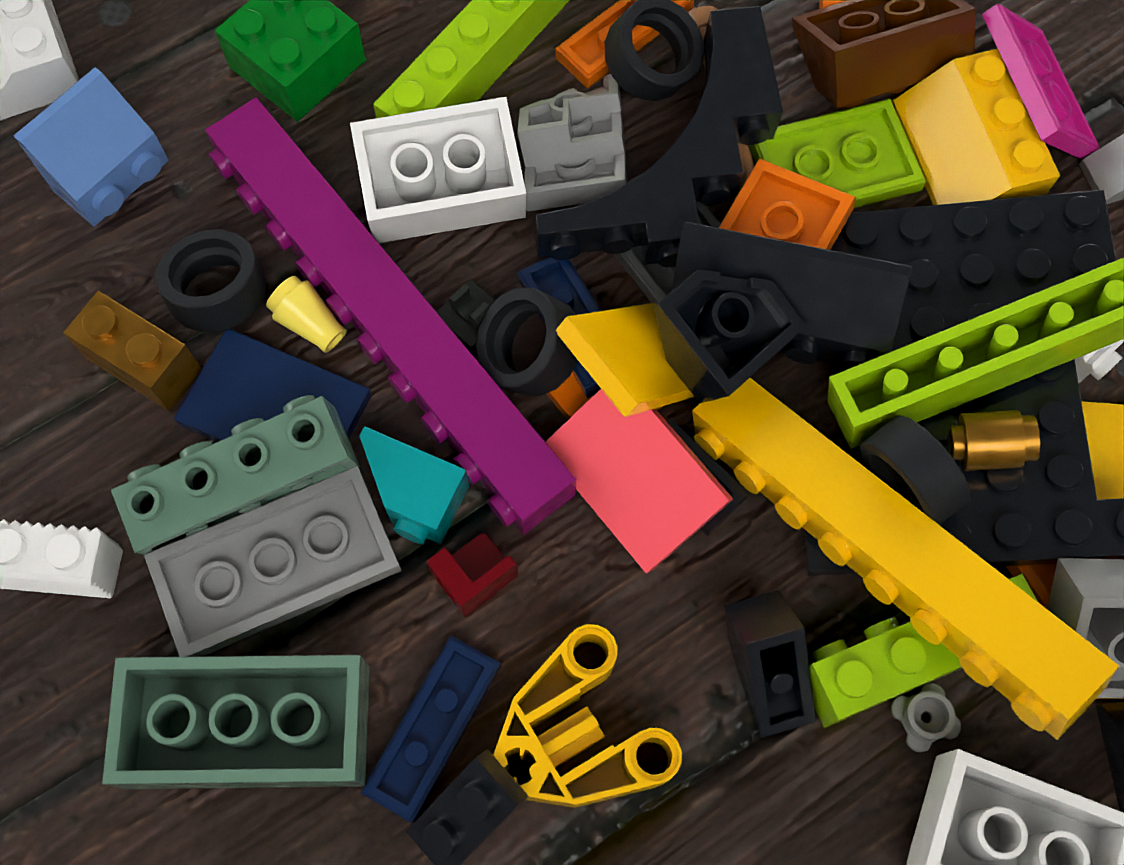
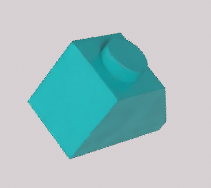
M364 426L360 439L385 510L391 523L395 524L393 530L400 536L418 544H424L426 538L442 544L469 488L466 470Z

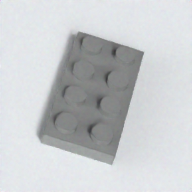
M358 466L144 555L180 657H203L402 571Z

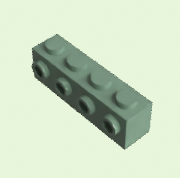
M313 395L299 397L287 403L283 407L284 413L266 421L262 418L245 421L235 426L231 430L232 436L214 444L210 441L196 443L183 449L179 453L181 458L163 467L158 464L145 466L130 473L127 476L129 482L111 489L134 553L145 555L351 468L360 467L336 408L323 396L316 399Z

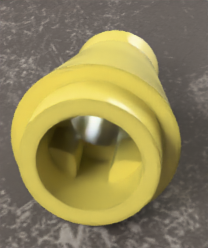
M291 276L283 281L267 300L266 307L273 312L272 319L315 344L324 353L331 351L347 332L308 280L302 282L296 276Z

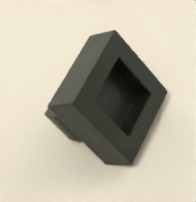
M470 280L462 285L436 312L468 351L474 355L477 352L476 341L479 326L488 308L495 300L475 282Z

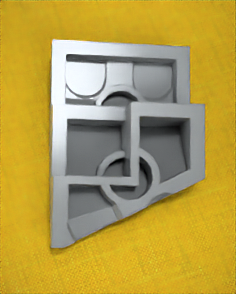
M611 74L604 76L602 87L583 93L572 88L558 93L550 99L540 100L520 108L517 132L525 165L524 184L527 212L584 204L612 193L628 183L620 86Z

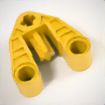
M586 624L576 628L513 698L493 756L506 771L510 769L507 759L511 755L520 753L522 761H524L526 755L534 760L535 764L529 768L531 780L520 785L528 794L525 800L577 808L664 785L678 772L682 763V751L676 738L670 732L661 728H648L638 732L616 747L611 745L565 775L559 776L555 769L556 767L605 738L599 723L586 706L538 736L534 733L533 728L579 701L581 695L603 683L611 675L617 659V644L614 636L607 629L599 625ZM586 642L595 643L604 650L606 662L596 669H586L576 662L573 655L575 649ZM645 743L660 745L666 751L668 757V765L665 772L658 775L644 772L639 767L636 759L638 747Z

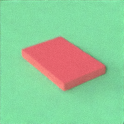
M602 389L545 441L576 478V490L646 574L653 571L733 500L731 495L656 408L625 417Z

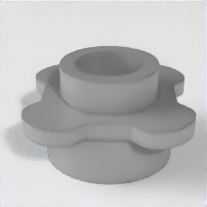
M928 683L921 688L920 693L910 698L899 696L891 704V714L895 719L900 720L907 732L906 743L913 751L925 752L930 749L932 742L940 738L953 739L960 733V720L955 716L954 708L945 697L944 690L937 684ZM922 712H927L930 715L931 720L929 723H924L921 720Z

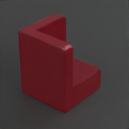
M484 533L479 534L452 556L444 547L426 561L433 578L464 617L468 616L518 577L515 561L511 556L505 558Z

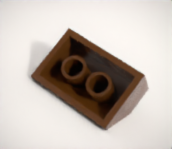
M848 0L792 17L793 29L815 88L837 108L856 107L868 98L884 93L903 92L910 85L919 83L951 60L975 53L976 8L963 0Z

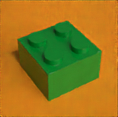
M249 0L214 30L229 68L296 122L300 121L366 61L358 23L328 0Z

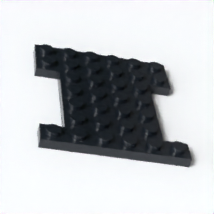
M1104 189L855 212L850 214L831 248L832 251L912 266L892 351L1116 261ZM1075 359L917 422L934 436L949 453L948 429L949 426L958 425L960 414L1019 410L1021 415H1035L1040 435V454L1037 461H1027L1022 468L964 471L961 460H954L965 476L970 488V501L940 524V526L992 567L1057 564L1058 558L1124 559V498L1097 500ZM860 446L853 448L854 459L867 468L861 457ZM805 530L808 576L858 574L847 564L839 566L832 562L820 549L818 540Z

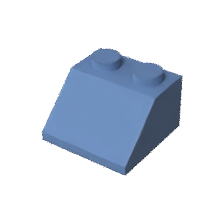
M96 67L14 135V138L53 192L93 227L106 216L114 214L127 197L144 182L155 178L160 172L161 167L169 161L155 133Z

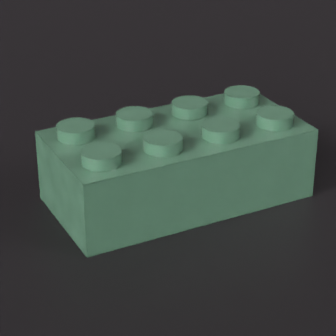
M360 655L115 658L102 784L123 789L365 786L370 666Z

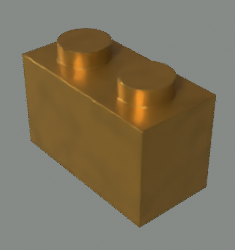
M100 291L96 292L63 332L87 360L168 411L173 408L202 371L184 343Z

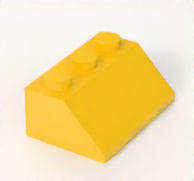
M998 48L953 59L892 101L926 179L925 187L933 205L1047 195L1060 177L1045 142L1041 140Z

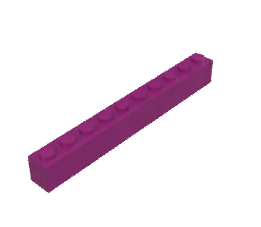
M257 97L205 129L214 149L207 153L219 174L225 180L233 176L240 185L236 191L248 210L253 215L261 211L268 219L269 223L265 227L277 246L282 251L290 247L299 258L295 261V265L306 281H310L314 288L319 284L330 296L325 299V302L336 319L343 326L349 322L354 325L361 334L356 340L373 364H377L381 360L392 372L388 380L399 397L406 404L414 399L425 413L420 417V420L438 444L447 440L458 455L453 458L456 466L466 470L468 482L474 485L480 481L492 496L487 500V503L504 526L508 527L514 523L521 533L525 535L575 497L576 478Z

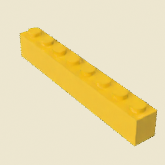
M747 379L730 396L700 403L692 410L695 428L694 440L715 461L720 458L731 467L737 480L749 492L753 494L761 492L773 502L776 511L788 525L794 529L803 527L818 540L820 549L832 562L839 566L847 564L863 578L864 585L876 599L887 605L894 603L910 617V622L914 629L925 640L934 645L941 643L960 659L959 662L963 670L975 682L984 687L992 685L1012 702L1011 707L1015 714L1029 727L1037 731L1046 730L1058 740L1106 689L1119 667L1117 663L753 379Z

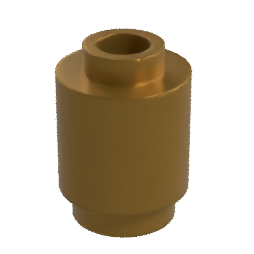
M1019 410L960 414L958 425L949 426L948 429L949 453L954 460H961L964 471L1022 468L1025 462L1037 461L1039 458L1040 435L1035 415H1021Z

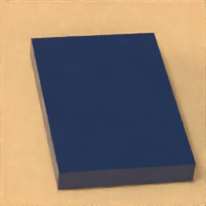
M226 329L175 415L174 420L179 426L219 442L232 436L231 430L245 421L262 418L266 421L284 413L283 407L294 399L307 395H313L315 399L323 396L336 408L349 439L372 394L369 388L234 330Z

